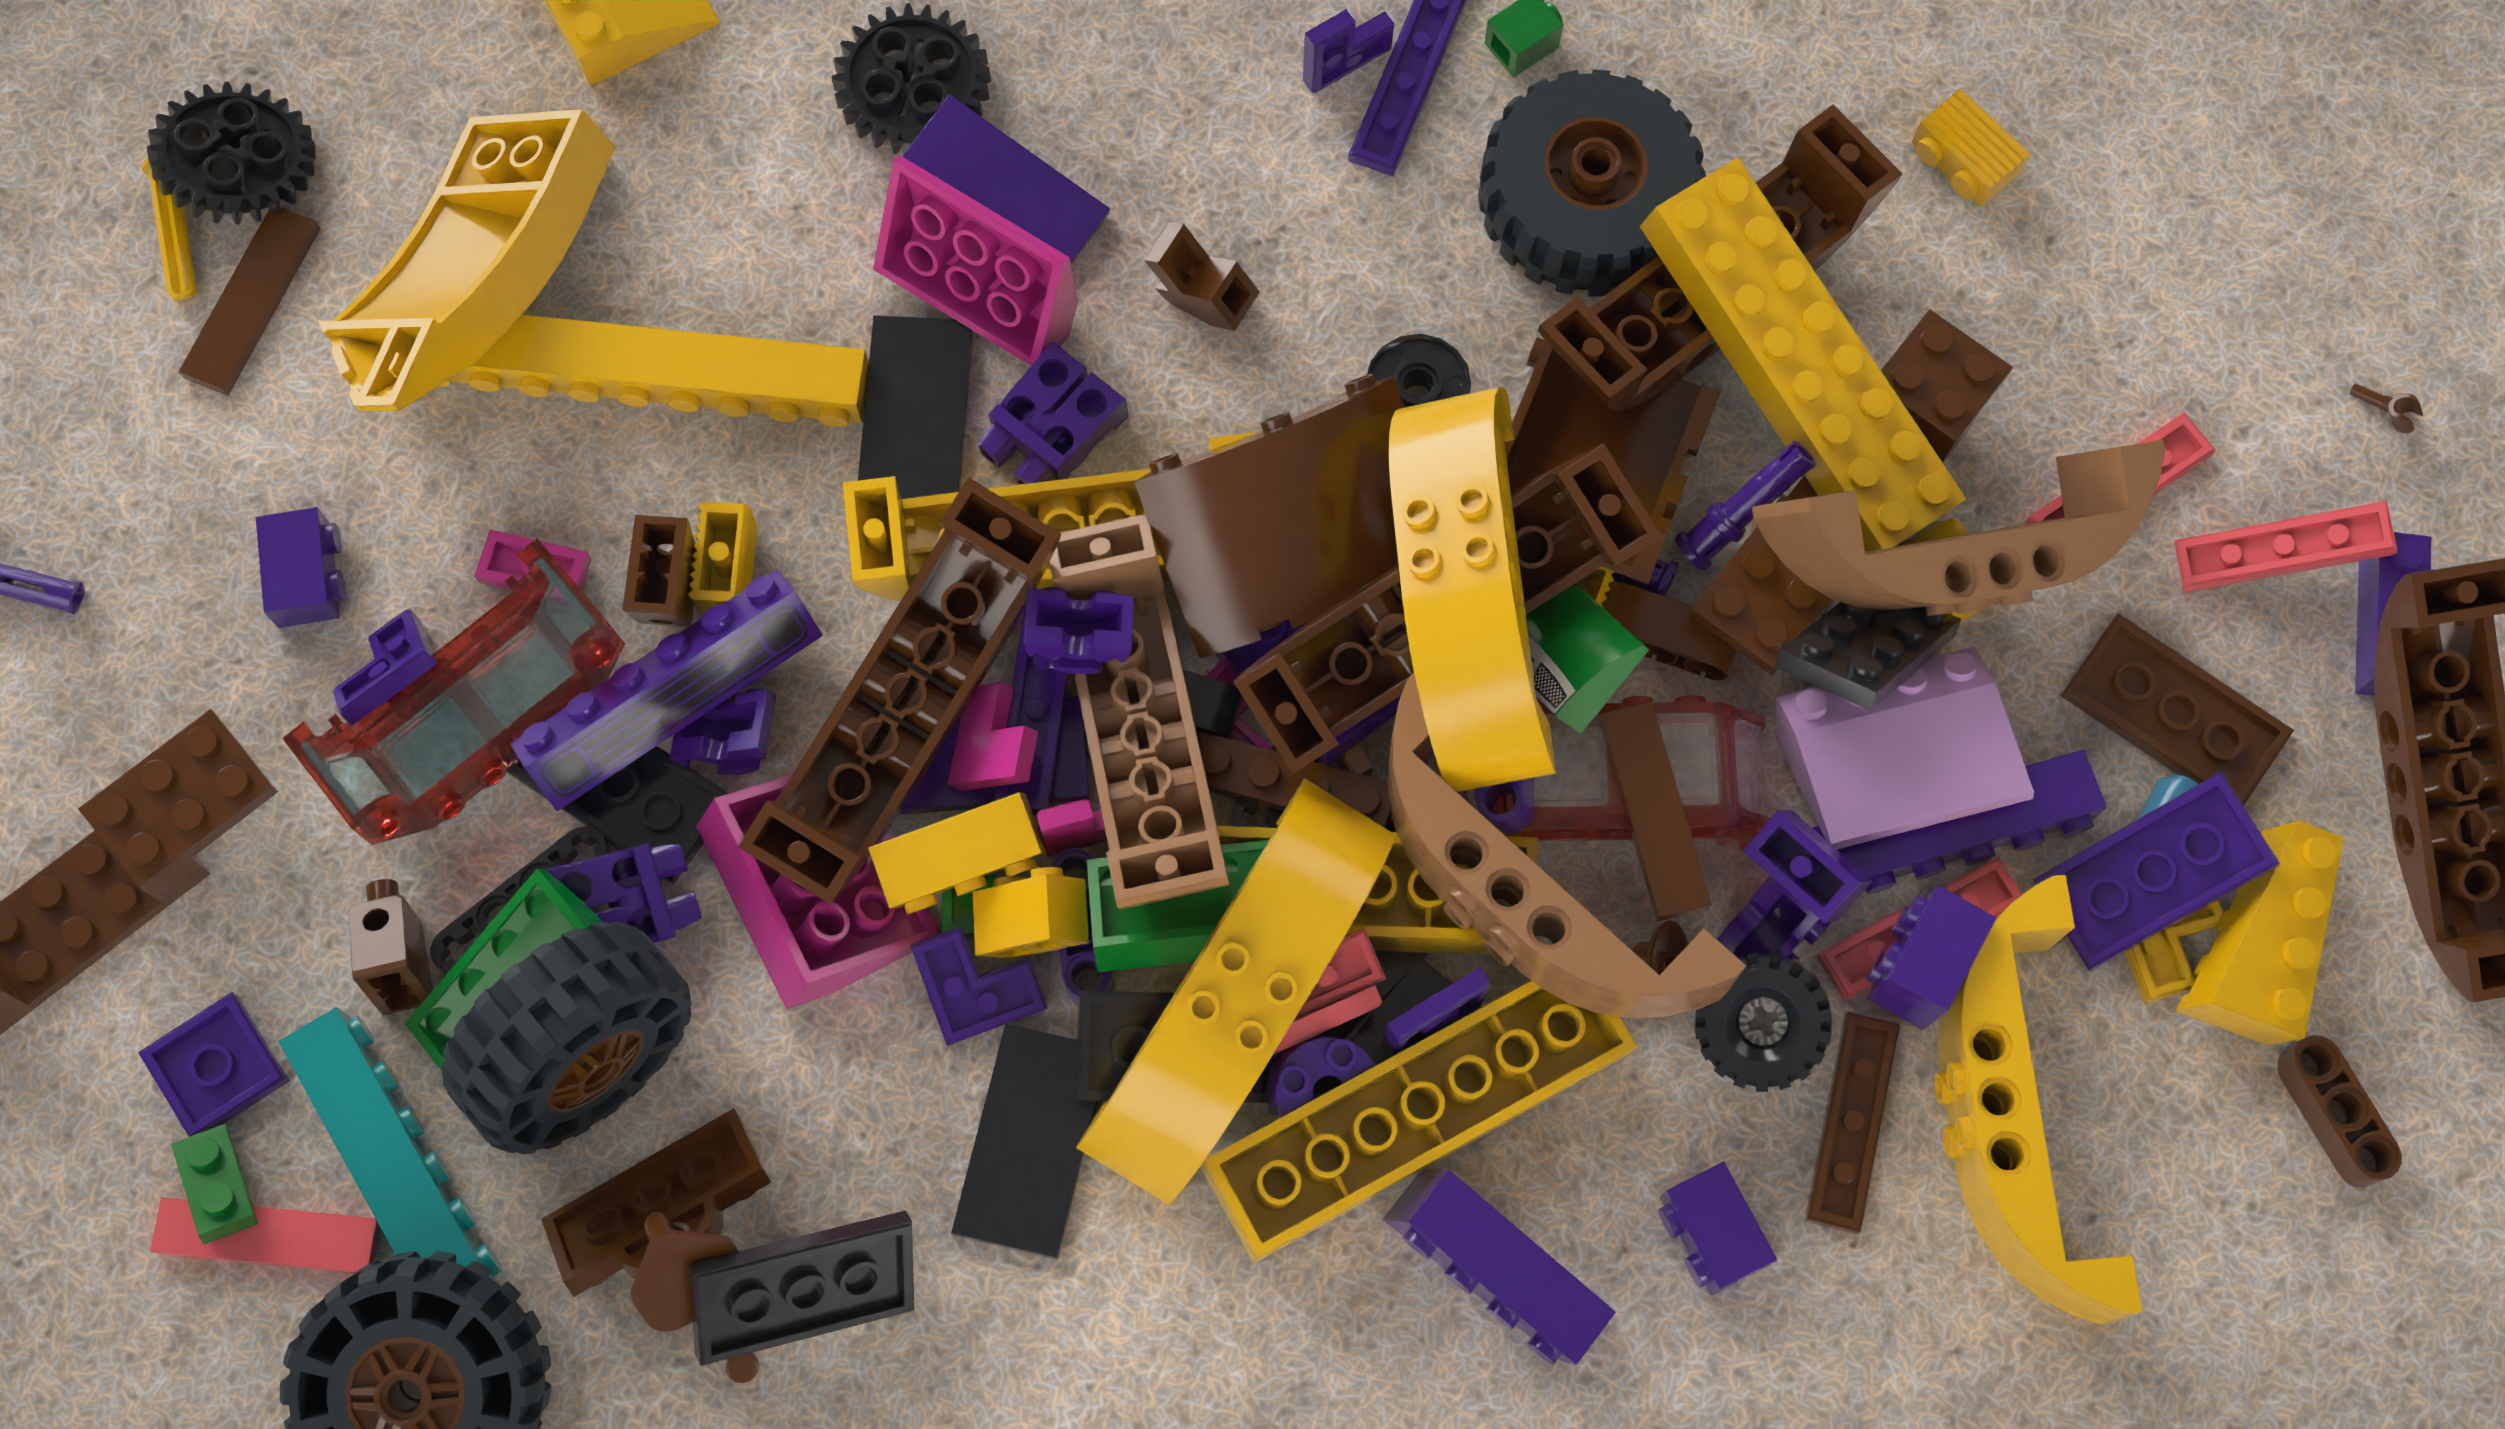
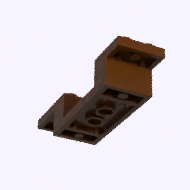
M1929 309L1881 369V372L1942 463H1944L1965 437L1980 411L2009 376L2013 367ZM1804 475L1787 497L1782 494L1775 503L1818 495ZM1756 526L1693 605L1688 615L1773 677L1778 671L1775 667L1780 649L1817 621L1819 617L1827 613L1836 600L1808 586L1787 568L1766 542L1758 526Z
M209 709L79 807L78 810L94 831L0 901V1035L210 875V872L196 855L279 792L212 709Z

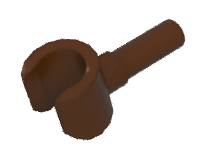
M2357 383L2350 390V395L2388 412L2393 426L2401 433H2410L2415 430L2412 420L2402 414L2414 412L2419 416H2423L2420 402L2412 394L2403 393L2392 398Z

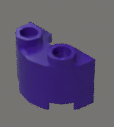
M1027 588L1024 646L1027 654L1031 657L1037 653L1050 659V669L1071 674L1101 672V663L1116 658L1121 663L1125 662L1132 650L1134 596L1119 595L1112 591H1098L1093 593L1089 600L1079 601L1069 598L1068 592L1062 588Z
M753 688L747 690L744 694H737L734 703L728 698L674 734L669 758L690 768L692 760L717 764V774L743 775L759 770L761 759H765L767 755L776 695L769 690Z
M1769 876L1751 897L1747 905L1717 937V940L1737 958L1746 956L1747 952L1759 950V954H1770V951L1782 953V957L1792 960L1794 957L1800 960L1793 953L1803 940H1806L1812 946L1832 922L1823 923L1773 877Z
M1318 1034L1276 1053L1275 1061L1268 1072L1267 1087H1265L1264 1092L1270 1113L1281 1118L1314 1100L1313 1087L1321 1077L1328 1075L1331 1080H1339L1343 1084L1376 1066V1064L1364 1049L1347 1039L1336 1036Z

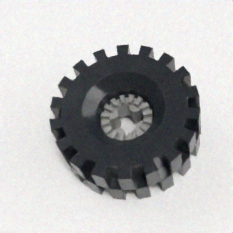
M1759 950L1747 952L1746 956L1738 958L1746 967L1723 998L1696 1010V1040L1699 1039L1700 1051L1705 1060H1710L1714 1065V1071L1722 1078L1726 1075L1734 1080L1733 1085L1743 1089L1745 1085L1756 1087V1092H1768V1087L1779 1086V1089L1783 1090L1791 1087V1082L1799 1078L1803 1081L1811 1075V1069L1816 1064L1819 1065L1823 1060L1832 1034L1830 1001L1826 991L1820 985L1818 977L1813 971L1810 973L1803 967V963L1794 957L1792 960L1782 957V953L1770 951V954H1759ZM1762 1005L1766 1012L1775 1010L1778 1014V1018L1772 1022V1032L1765 1034L1761 1027H1750L1748 1021L1754 1018L1755 1007Z

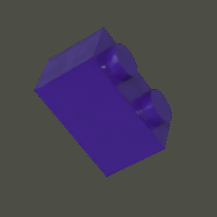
M318 507L257 516L256 529L263 611L278 628L339 619L338 601H345L346 587L341 571L335 570L334 554L341 553L342 550L341 536L336 523H330Z
M1777 810L1743 850L1745 854L1823 923L1838 921L1872 882L1868 876L1792 810Z
M1724 1161L1666 1190L1659 1197L1664 1205L1658 1209L1664 1227L1672 1238L1681 1237L1690 1254L1684 1260L1692 1279L1699 1288L1707 1285L1711 1295L1753 1275L1778 1260Z

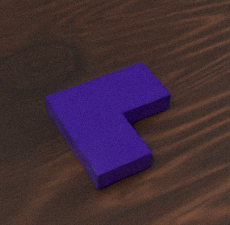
M1345 9L1305 32L1303 82L1311 93L1321 91L1391 50L1394 22L1385 11L1355 28V20Z
M410 608L401 612L369 636L368 641L375 659L334 688L333 694L339 714L350 726H353L437 665L422 622Z
M960 926L910 944L947 1046L1047 1009L1029 957L978 975Z

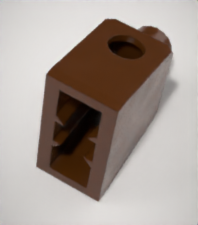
M635 515L622 609L638 623L682 627L691 626L694 605L688 594L692 591L689 584L693 581L690 574L694 572L691 564L695 562L692 555L696 550L693 546L695 541L688 518ZM671 544L673 548L667 552L662 550L659 545Z
M392 879L372 881L365 887L367 902L352 905L348 910L353 980L384 1016L419 1007L433 991L421 920L405 898L399 895L398 882Z

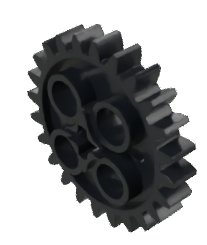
M906 3L902 16H896L893 9L889 6L886 7V20L882 22L872 14L868 15L870 29L867 31L855 25L852 27L856 43L841 41L840 45L844 57H834L833 62L837 74L831 76L834 91H837L834 94L838 109H843L842 112L847 125L856 123L855 128L860 139L872 132L871 137L875 148H879L887 139L891 142L893 154H897L900 151L903 143H910L911 145L948 95L957 99L979 116H983L980 101H987L990 98L988 85H986L991 82L990 68L986 66L988 65L987 52L985 49H979L980 43L977 33L967 35V27L964 20L951 26L948 10L942 12L935 19L932 17L931 6L928 4L923 8L920 15H914L911 4ZM918 43H923L916 59L919 73L913 74L915 49ZM892 50L902 51L900 55L894 57L885 56L887 52ZM938 59L950 60L947 64L944 65L932 64L935 60ZM910 82L908 111L905 115H900L907 98L904 83ZM882 92H888L892 94L885 99L873 98L875 95ZM928 101L939 102V104L933 108L920 107L923 103Z
M224 82L221 93H215L208 84H204V96L198 98L186 90L184 91L185 105L170 100L167 102L169 115L156 114L157 128L149 129L150 145L147 146L152 178L160 182L163 196L173 194L175 207L181 208L191 202L192 213L195 218L209 210L212 211L214 223H219L224 213L231 214L236 225H240L243 213H250L257 222H261L262 209L267 208L272 213L279 215L281 214L280 200L295 205L297 203L296 190L307 191L309 189L308 176L315 175L314 160L316 159L315 142L312 141L310 125H303L302 112L300 110L289 112L288 99L283 98L272 103L271 90L265 89L258 96L252 95L249 83L242 87L240 93L233 92L229 82Z

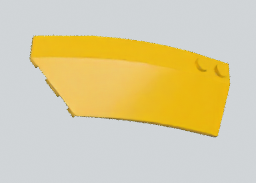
M582 109L470 117L433 197L414 229L388 265L361 295L332 321H318L323 333L330 339L334 349L331 350L340 374L350 385L352 391L349 392L354 406L359 411H401L478 361L510 330L537 298L561 263L580 229L616 148Z

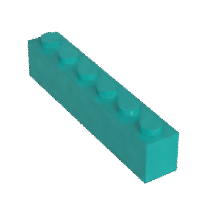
M335 1007L279 1040L280 1046L395 1255L416 1251L420 1257L428 1258L435 1251L452 1253L456 1255L457 1264L467 1267L471 1262L477 1261L492 1269L489 1278L499 1284L495 1276L502 1272V1267L497 1257L486 1243L480 1247L476 1243L469 1230L476 1225L470 1209L461 1197L452 1200L444 1185V1182L451 1179L450 1174L435 1151L427 1154L418 1137L425 1133L423 1125L409 1105L404 1108L400 1107L393 1094V1091L400 1087L399 1083L384 1060L376 1064L368 1049V1046L375 1041L360 1016L357 1015L351 1019L350 1016Z

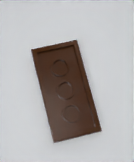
M2119 613L2114 617L2060 695L2177 775L2188 777L2197 784H2200L2222 772L2243 806L2294 732L2292 728Z

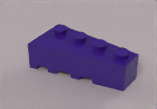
M1423 1169L1382 1219L1403 1236V1240L1425 1258L1429 1259L1430 1257L1446 1270L1444 1272L1445 1276L1456 1286L1468 1294H1471L1473 1291L1489 1304L1486 1310L1501 1324L1509 1329H1513L1516 1325L1530 1336L1531 1340L1528 1342V1346L1552 1365L1558 1359L1561 1362L1577 1365L1616 1313L1615 1310L1449 1169Z

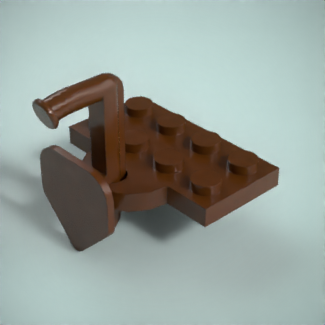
M733 1108L543 1217L541 1220L563 1283L573 1297L593 1286L603 1283L611 1275L624 1268L630 1277L635 1279L630 1295L633 1304L646 1323L658 1331H674L693 1322L689 1263L740 1251L730 1237L721 1235L724 1227L722 1211L739 1201L748 1199L756 1191L770 1184L771 1181L743 1121ZM745 1353L726 1359V1373L736 1383L751 1381L759 1371V1361L753 1353Z

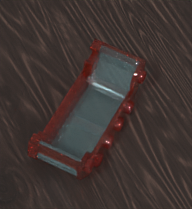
M538 538L517 553L529 571L518 581L513 575L505 580L513 592L436 651L434 656L437 665L353 726H350L348 722L343 721L337 714H334L328 719L333 727L322 736L315 735L311 728L303 721L282 738L350 828L371 845L435 828L441 822L456 817L464 809L467 801L484 788L494 786L500 782L506 775L508 768L520 760L510 743L521 737L523 732L531 725L544 722L567 707L568 703L577 695L590 692L609 679L626 643Z

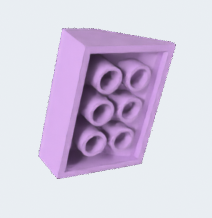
M1975 647L1932 657L1872 711L1817 686L1777 696L1775 734L1777 743L1826 841L1836 849L2031 800L2034 797V790L1996 682Z

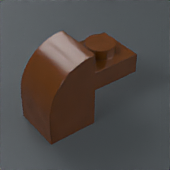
M1169 221L1144 259L1160 280L1155 287L1157 292L1170 304L1210 326L1235 331L1260 293L1237 261L1209 256L1183 223Z

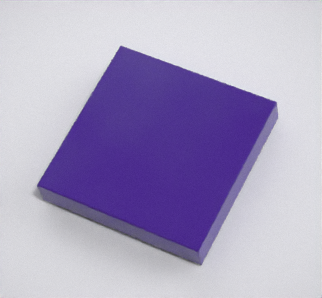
M1482 968L1475 969L1389 1022L1381 1042L1390 1058L1479 1009L1491 983Z
M233 992L227 994L138 1052L189 1137L225 1124L290 1081L239 997Z

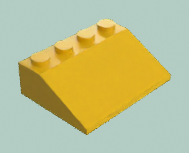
M542 0L590 86L720 24L708 0Z

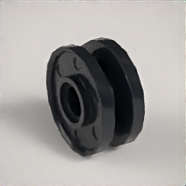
M1421 333L1400 336L1383 345L1370 361L1367 375L1373 374L1375 381L1394 376L1404 408L1469 394L1471 390L1469 368L1459 351L1441 338ZM1418 385L1426 388L1429 393L1416 397L1407 393L1406 390L1411 386Z

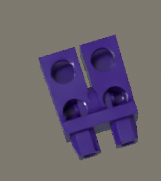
M1052 341L1009 391L1001 404H997L988 414L991 427L979 442L978 448L984 458L999 468L1015 451L1023 455L1026 461L1013 474L1015 481L1019 485L1068 479L1070 473L1084 462L1091 450L1112 429L1116 430L1129 417L1127 402L1122 395L1091 372L1088 375L1085 366Z
M650 842L596 857L544 869L574 893L589 908L608 903L609 908L594 912L602 922L609 924L619 922L636 927L639 931H643L653 943L676 937V930L685 928L702 919L694 890L670 898H666L661 879L688 871L680 843L659 845L651 848Z

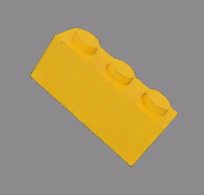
M1020 792L868 847L889 908L904 906L907 915L937 905L935 894L955 888L957 896H961L988 886L985 876L1005 870L1009 878L1038 867L1035 858L1047 854L1027 796Z

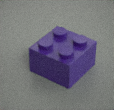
M1939 885L1925 898L1917 895L1910 907H1904L1892 927L1890 934L1897 937V941L1893 940L1885 953L1880 952L1867 974L1866 979L1874 984L1866 999L1924 1030L1949 1010L1997 917Z

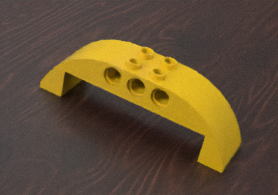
M1502 386L1400 408L1395 411L1392 417L1389 432L1391 497L1409 649L1422 711L1437 764L1443 780L1456 792L1556 774L1550 723L1538 703L1535 693L1504 443L1514 440L1509 395Z
M1258 432L1208 438L1209 451ZM1151 469L988 489L1057 532L1062 533L1146 514L1134 482L1150 473ZM895 476L843 482L853 584L868 593L886 599L901 601L945 531L940 522L959 492L901 499ZM1152 532L1163 583L1171 582ZM1048 564L1036 589L1055 587L1050 564Z
M1305 778L1276 823L1278 825L1277 829L1108 1102L1104 1101L1076 1146L1080 1151L1168 1205L1178 1196L1197 1172L1263 1072L1355 920L1388 857L1396 837L1394 833Z
M2057 875L2030 888L1997 916L1949 1010L1939 1017L1937 1043L1940 1072L1934 1075V1091L1938 1104L1946 1105L1949 1126H1944L1942 1132L1945 1154L1948 1159L1954 1158L1962 1197L1975 1228L1993 1256L2016 1281L2043 1301L2075 1317L2096 1324H2108L2143 1312L2133 1255L2066 1261L2014 957L2015 953L2048 951L2075 928L2066 875ZM1983 1103L1988 1107L1990 1112H1988V1110L1984 1107ZM1991 1156L1998 1162L1999 1167L1993 1162Z

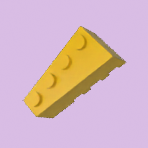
M2300 820L2261 832L2280 865L2237 889V895L2230 909L2223 911L2215 927L2219 932L2209 953L2202 955L2194 971L2197 978L2189 994L2182 996L2176 1012L2266 1045L2305 1039L2344 838Z

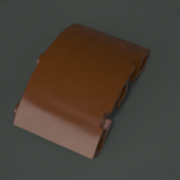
M1537 337L1526 366L1532 367L1534 370L1512 421L1514 440L1504 442L1510 492L1567 460L1600 444H1605L1662 537L1617 566L1606 563L1601 567L1648 584L1688 480V476L1679 473L1686 453L1697 456L1721 391L1704 385L1700 387L1680 379L1642 404L1626 410L1615 411L1608 408L1544 339Z
M1373 374L1353 379L1344 384L1346 392L1294 418H1291L1290 412H1286L1260 422L1262 431L1184 460L1180 459L1178 453L1159 458L1149 463L1150 473L1134 482L1199 658L1262 640L1261 632L1283 625L1282 621L1287 619L1290 620L1292 628L1309 623L1398 564L1390 485L1389 432L1395 411L1404 408L1394 376L1375 381Z

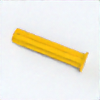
M147 158L142 162V171L149 176L166 291L172 300L175 301L192 299L197 294V286L184 206L181 208L175 207L173 194L162 195L160 182L153 180Z

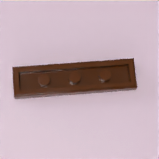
M281 207V214L279 215L268 210L178 371L184 379L229 396L321 229L315 220Z
M1648 702L1601 713L1598 718L1656 921L1709 910L1712 903L1653 703Z
M1847 1012L1844 1015L1805 1222L1853 1234L1861 1232L1900 1024L1852 1012Z

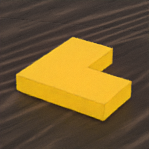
M2219 900L2124 952L2144 1004L2191 991L2195 977L2180 938L2214 929L2223 913Z

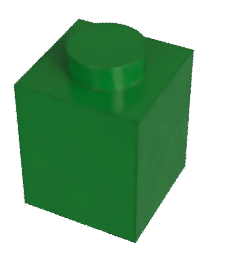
M1517 0L1488 19L1484 44L1514 78L1559 48L1564 26L1563 20L1557 8L1550 2L1545 3L1543 0Z

